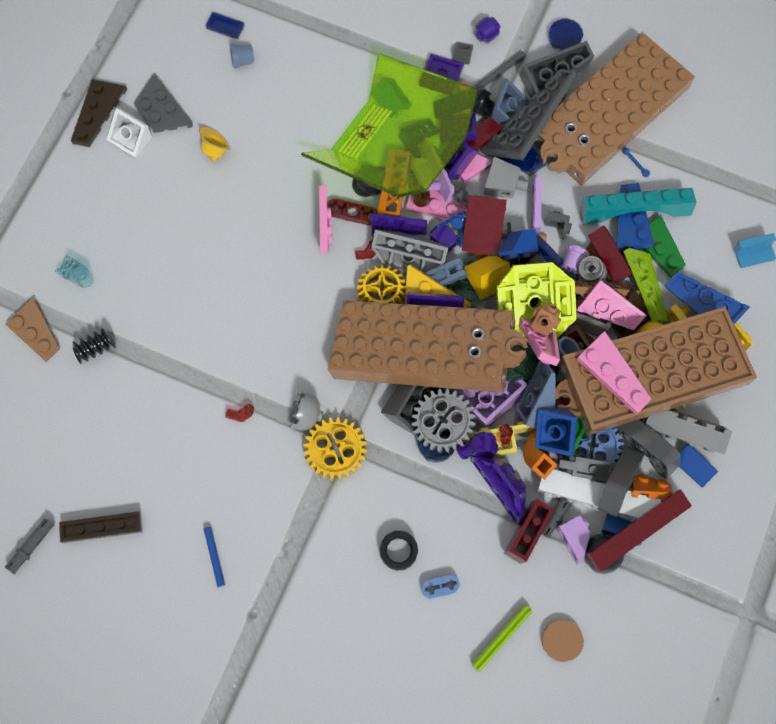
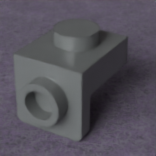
M548 211L545 221L546 226L562 229L560 239H564L566 234H570L572 223H569L570 216L558 211Z

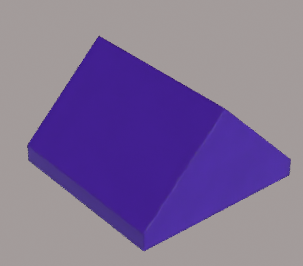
M458 134L440 156L448 178L453 180L459 179L479 152Z

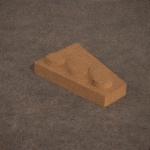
M34 298L5 324L45 362L60 350Z

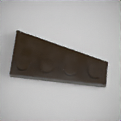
M91 80L71 138L72 144L85 147L92 145L101 131V126L110 117V112L118 105L122 94H125L127 91L126 86Z

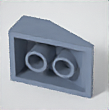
M539 361L516 408L525 425L537 429L538 409L555 408V373L548 364Z

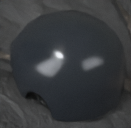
M485 88L476 89L469 100L471 111L477 116H490L495 102L489 97L492 93Z

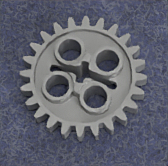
M439 389L437 395L431 391L432 397L429 398L424 395L426 401L422 402L419 400L418 402L421 407L414 408L418 412V415H412L417 420V422L412 423V426L418 427L414 433L421 434L418 440L422 441L425 439L423 445L427 447L431 444L430 450L432 451L436 447L439 453L442 452L443 448L449 453L450 447L457 451V444L464 447L463 440L470 441L467 434H474L470 427L476 426L471 421L476 418V415L470 414L474 411V408H467L470 401L466 400L463 402L464 395L462 394L457 397L458 392L456 390L452 395L449 389L446 390L445 394ZM440 403L447 404L445 411H438ZM455 407V410L450 413L451 408ZM457 414L463 416L460 423L453 422V418ZM429 418L435 419V424L432 427H426L425 425ZM446 418L448 420V423H442L440 419ZM438 428L437 433L433 435V432ZM444 430L451 432L450 437L447 439L441 438V433Z

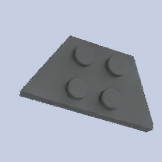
M154 74L135 101V108L154 133L163 132L164 130H177V127L182 126L193 127L191 120Z

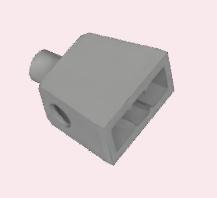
M494 157L485 185L484 195L513 198L515 189L526 192L529 181L519 179L521 170L519 167Z

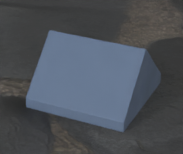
M505 79L492 115V119L503 126L524 105L527 106L528 103L525 95L509 79Z

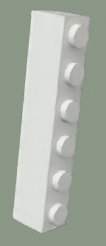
M555 467L545 480L540 477L536 493L555 499L563 498L566 502L600 511L598 510V505L606 483L575 477L559 471V468ZM629 488L617 517L635 521L659 504L661 500L647 498V494H639L638 498L631 497V488Z

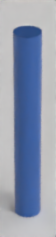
M206 527L203 530L216 584L219 588L225 586L212 528Z

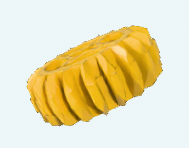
M383 264L378 269L374 265L373 270L367 268V274H361L362 279H358L359 286L356 287V290L359 292L357 297L361 299V302L403 304L402 299L406 297V280L402 279V273L397 274V268L391 271L390 265L387 269L384 268ZM379 278L377 282L371 283V284L369 285V283H370L371 281H373L374 279ZM385 278L391 280L393 283H388L385 280ZM381 283H383L384 288L383 295H381L380 291ZM368 293L377 296L379 300L372 298ZM393 293H395V295L392 298L385 300L387 296L393 295Z

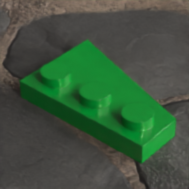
M660 215L649 224L654 241L653 247L642 249L646 253L651 254L652 260L672 278L686 264Z

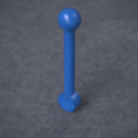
M624 148L623 154L627 155L643 172V177H648L650 171L642 167L632 156L628 148Z

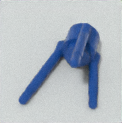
M466 211L456 212L452 217H448L437 225V228L451 223L452 227L459 229L460 248L463 246Z

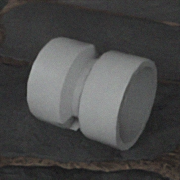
M587 256L580 262L579 272L587 281L598 282L600 279L604 281L607 276V267L598 257Z

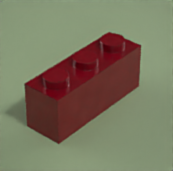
M539 499L532 501L503 554L520 564L527 562L555 509Z

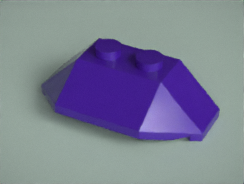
M472 456L471 462L514 522L517 525L520 524L523 520L527 494L524 482L516 478L513 474L515 473L513 467L509 463L506 464L503 459Z

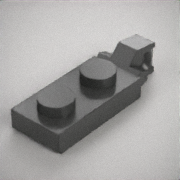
M577 455L569 456V460L564 458L557 459V466L567 469V474L607 482L615 464L610 461Z

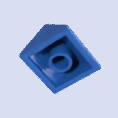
M567 408L538 409L535 448L574 456L577 416Z

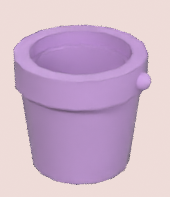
M568 245L561 268L568 270L569 273L579 274L580 262L587 256H590L589 252L579 246Z

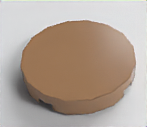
M554 621L543 632V648L547 655L555 661H571L579 656L583 649L584 639L582 632L571 621Z

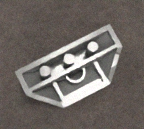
M376 229L371 248L386 269L390 265L391 270L397 268L398 272L407 274V267L410 264L424 273L444 265L449 247L431 239L399 231Z

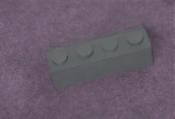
M397 384L381 413L392 423L415 436H419V434L414 433L418 427L412 426V423L417 422L412 415H418L414 408L421 407L418 402L419 400L422 402L426 401L424 395L430 398L432 397L431 391L437 395L439 389L442 390L443 394L444 390L438 387Z

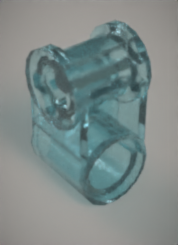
M67 255L64 257L65 261L60 268L55 270L64 279L70 280L83 288L91 286L94 281L93 275L86 266Z

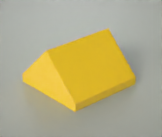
M489 255L463 267L480 301L497 293L496 286L509 271V262L498 256Z

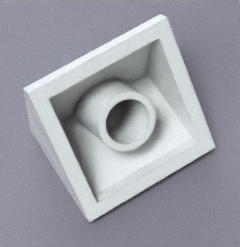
M116 108L106 140L130 155L137 157L152 139L148 125L122 109Z

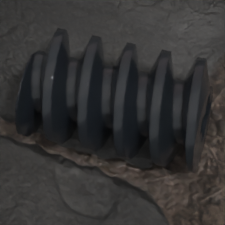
M100 328V335L94 331V338L86 335V342L82 338H79V345L74 341L72 342L73 352L80 364H82V358L86 362L89 361V355L95 358L96 351L100 355L103 354V348L106 351H110V344L116 348L108 331Z

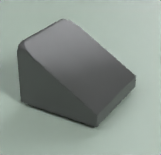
M457 42L452 60L468 65L473 45Z

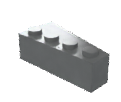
M584 41L523 65L519 75L531 100L536 93L540 94L546 88L545 84L560 69L574 70L578 74L591 64L594 54L588 42Z

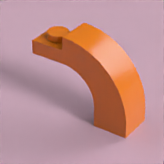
M534 428L525 443L523 458L526 465L545 480L557 464L550 458V451L535 448L537 429Z

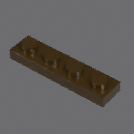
M141 512L59 522L60 542L68 543L141 533Z

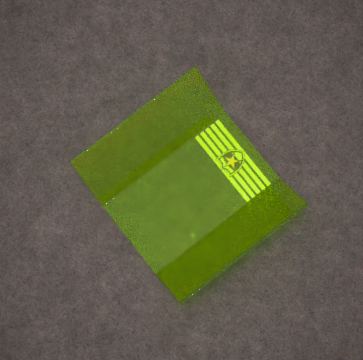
M379 53L369 100L331 149L303 152L301 156L398 198L427 192L466 139L478 90L469 85Z

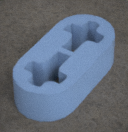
M454 575L437 577L425 581L421 591L426 598L434 599L456 593L460 582ZM448 579L456 583L453 586V590H450L449 587L442 588V585L447 584ZM428 584H431L432 587L439 586V589L434 590L432 595L425 591Z

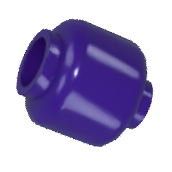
M486 16L475 25L476 33L474 35L480 42L490 43L500 34L501 26L494 17Z

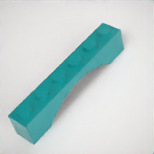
M693 188L584 196L580 211L583 224L602 223L610 218L638 211L661 212L672 217L691 216L697 202Z

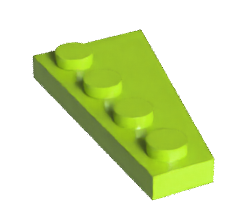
M631 248L625 250L624 254L651 320L663 325L669 323L651 254Z

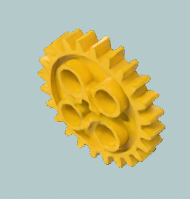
M330 417L329 423L322 420V426L315 424L316 431L309 430L312 436L305 437L309 443L303 446L309 450L304 452V456H310L306 459V463H312L310 466L311 470L317 468V476L322 472L323 479L330 475L331 481L334 480L335 476H338V479L341 481L342 475L349 478L350 471L356 474L355 467L362 468L359 461H365V457L361 454H367V450L363 448L367 446V442L362 441L365 438L364 434L358 435L361 431L360 428L354 430V422L347 425V419L341 423L339 417L336 422H333ZM341 432L346 436L343 440H338L335 438L336 434ZM327 434H331L334 444L339 450V455L344 462L343 464H340L336 452L332 450V444ZM324 440L328 444L326 447L320 448L317 446L319 441ZM346 450L354 452L353 456L349 458L345 457L343 453ZM328 458L336 460L335 464L331 466L325 464V461Z

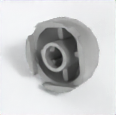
M299 391L297 396H300L299 401L294 400L289 422H293V424L289 425V428L306 431L314 427L316 422L321 421L323 411L320 410V403L315 396Z

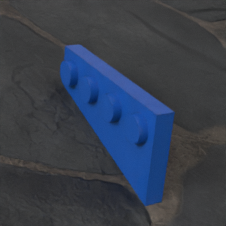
M639 183L621 185L620 193L641 192ZM646 211L631 212L618 216L617 246L620 251H625L629 248L642 249L653 247L654 241Z
M677 272L665 285V288L697 315L726 307L733 325L750 308V306L719 293L717 290L709 288L680 272Z

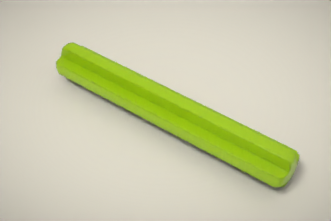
M527 605L521 607L474 660L472 666L477 671H481L530 616L532 610Z

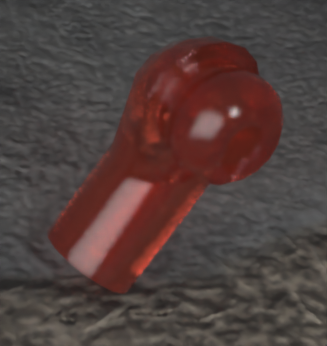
M505 423L499 428V431L502 433L500 443L503 448H508L513 429Z

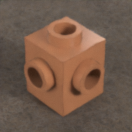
M543 302L541 308L536 307L532 315L535 319L530 328L548 337L552 328L556 329L561 321V318H559L561 311L554 304Z

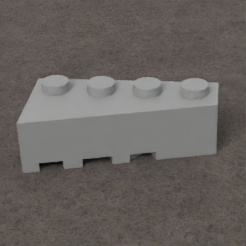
M667 410L645 417L643 422L657 434L658 432L666 434V438L675 441L677 438L684 440V443L687 445L689 444L694 447L698 445L712 453L716 451L725 454L732 431L724 426L674 410Z

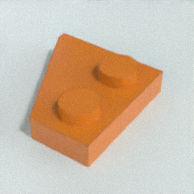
M639 473L636 474L631 484V497L638 498L639 493L647 494V498L666 499L672 494L671 483L664 479L657 480L649 478L646 474Z

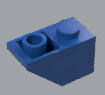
M536 229L509 233L499 251V256H507V259L519 258L518 255L520 254V258L531 257V253L539 252Z

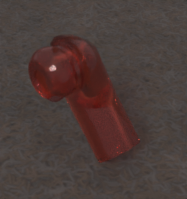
M373 239L369 241L365 250L355 251L356 260L371 259L376 255L371 248Z
M246 404L238 411L227 409L225 418L244 422L253 415L254 406Z

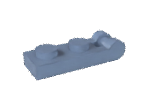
M462 258L454 259L425 273L444 286L468 277L466 270L463 269L464 263ZM455 268L456 273L452 274L451 270Z

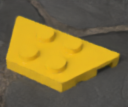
M411 264L408 265L405 294L408 292L459 296ZM464 299V308H467L471 303Z

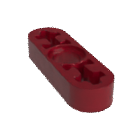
M331 199L328 202V208H331L332 217L371 226V219H368L370 213L377 214L378 211L374 207L340 199ZM335 205H337L338 209H336V211H333L332 208H334ZM343 207H345V214L342 213ZM354 208L358 211V214L350 216L348 211Z

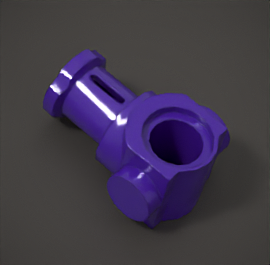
M479 432L474 434L468 443L463 442L464 447L460 444L457 445V453L463 460L468 459L470 456L492 457L496 455L499 446L496 443V436L492 433Z

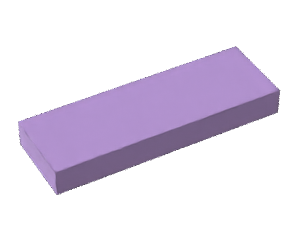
M542 177L534 179L532 192L531 230L536 229L537 234H539L541 228Z

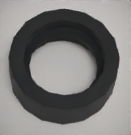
M400 530L393 531L384 537L380 545V557L387 567L396 571L405 570L416 561L418 545L413 536ZM402 539L409 544L411 553L407 560L404 562H394L389 558L387 547L391 541Z

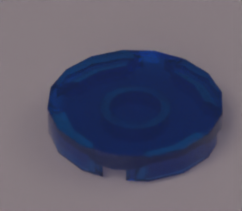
M567 18L555 21L550 26L548 33L551 45L561 50L581 43L583 38L581 26L574 20Z

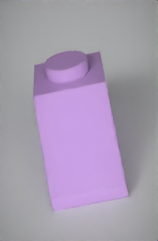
M580 515L556 529L576 565L583 561L590 537L589 523L586 519H582Z

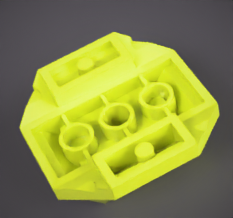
M553 262L513 265L496 286L498 310L513 311L516 321L514 330L519 331L521 334L523 332L519 327L520 319L523 318L533 322L535 318L532 315L537 306L541 308L543 302L554 304L561 311L559 315L561 321L556 329L552 328L556 332L557 338L576 320L575 281ZM533 297H537L538 304L531 307L530 300Z

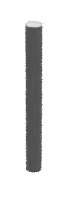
M521 51L469 89L470 95L476 89L484 88L526 57V54Z

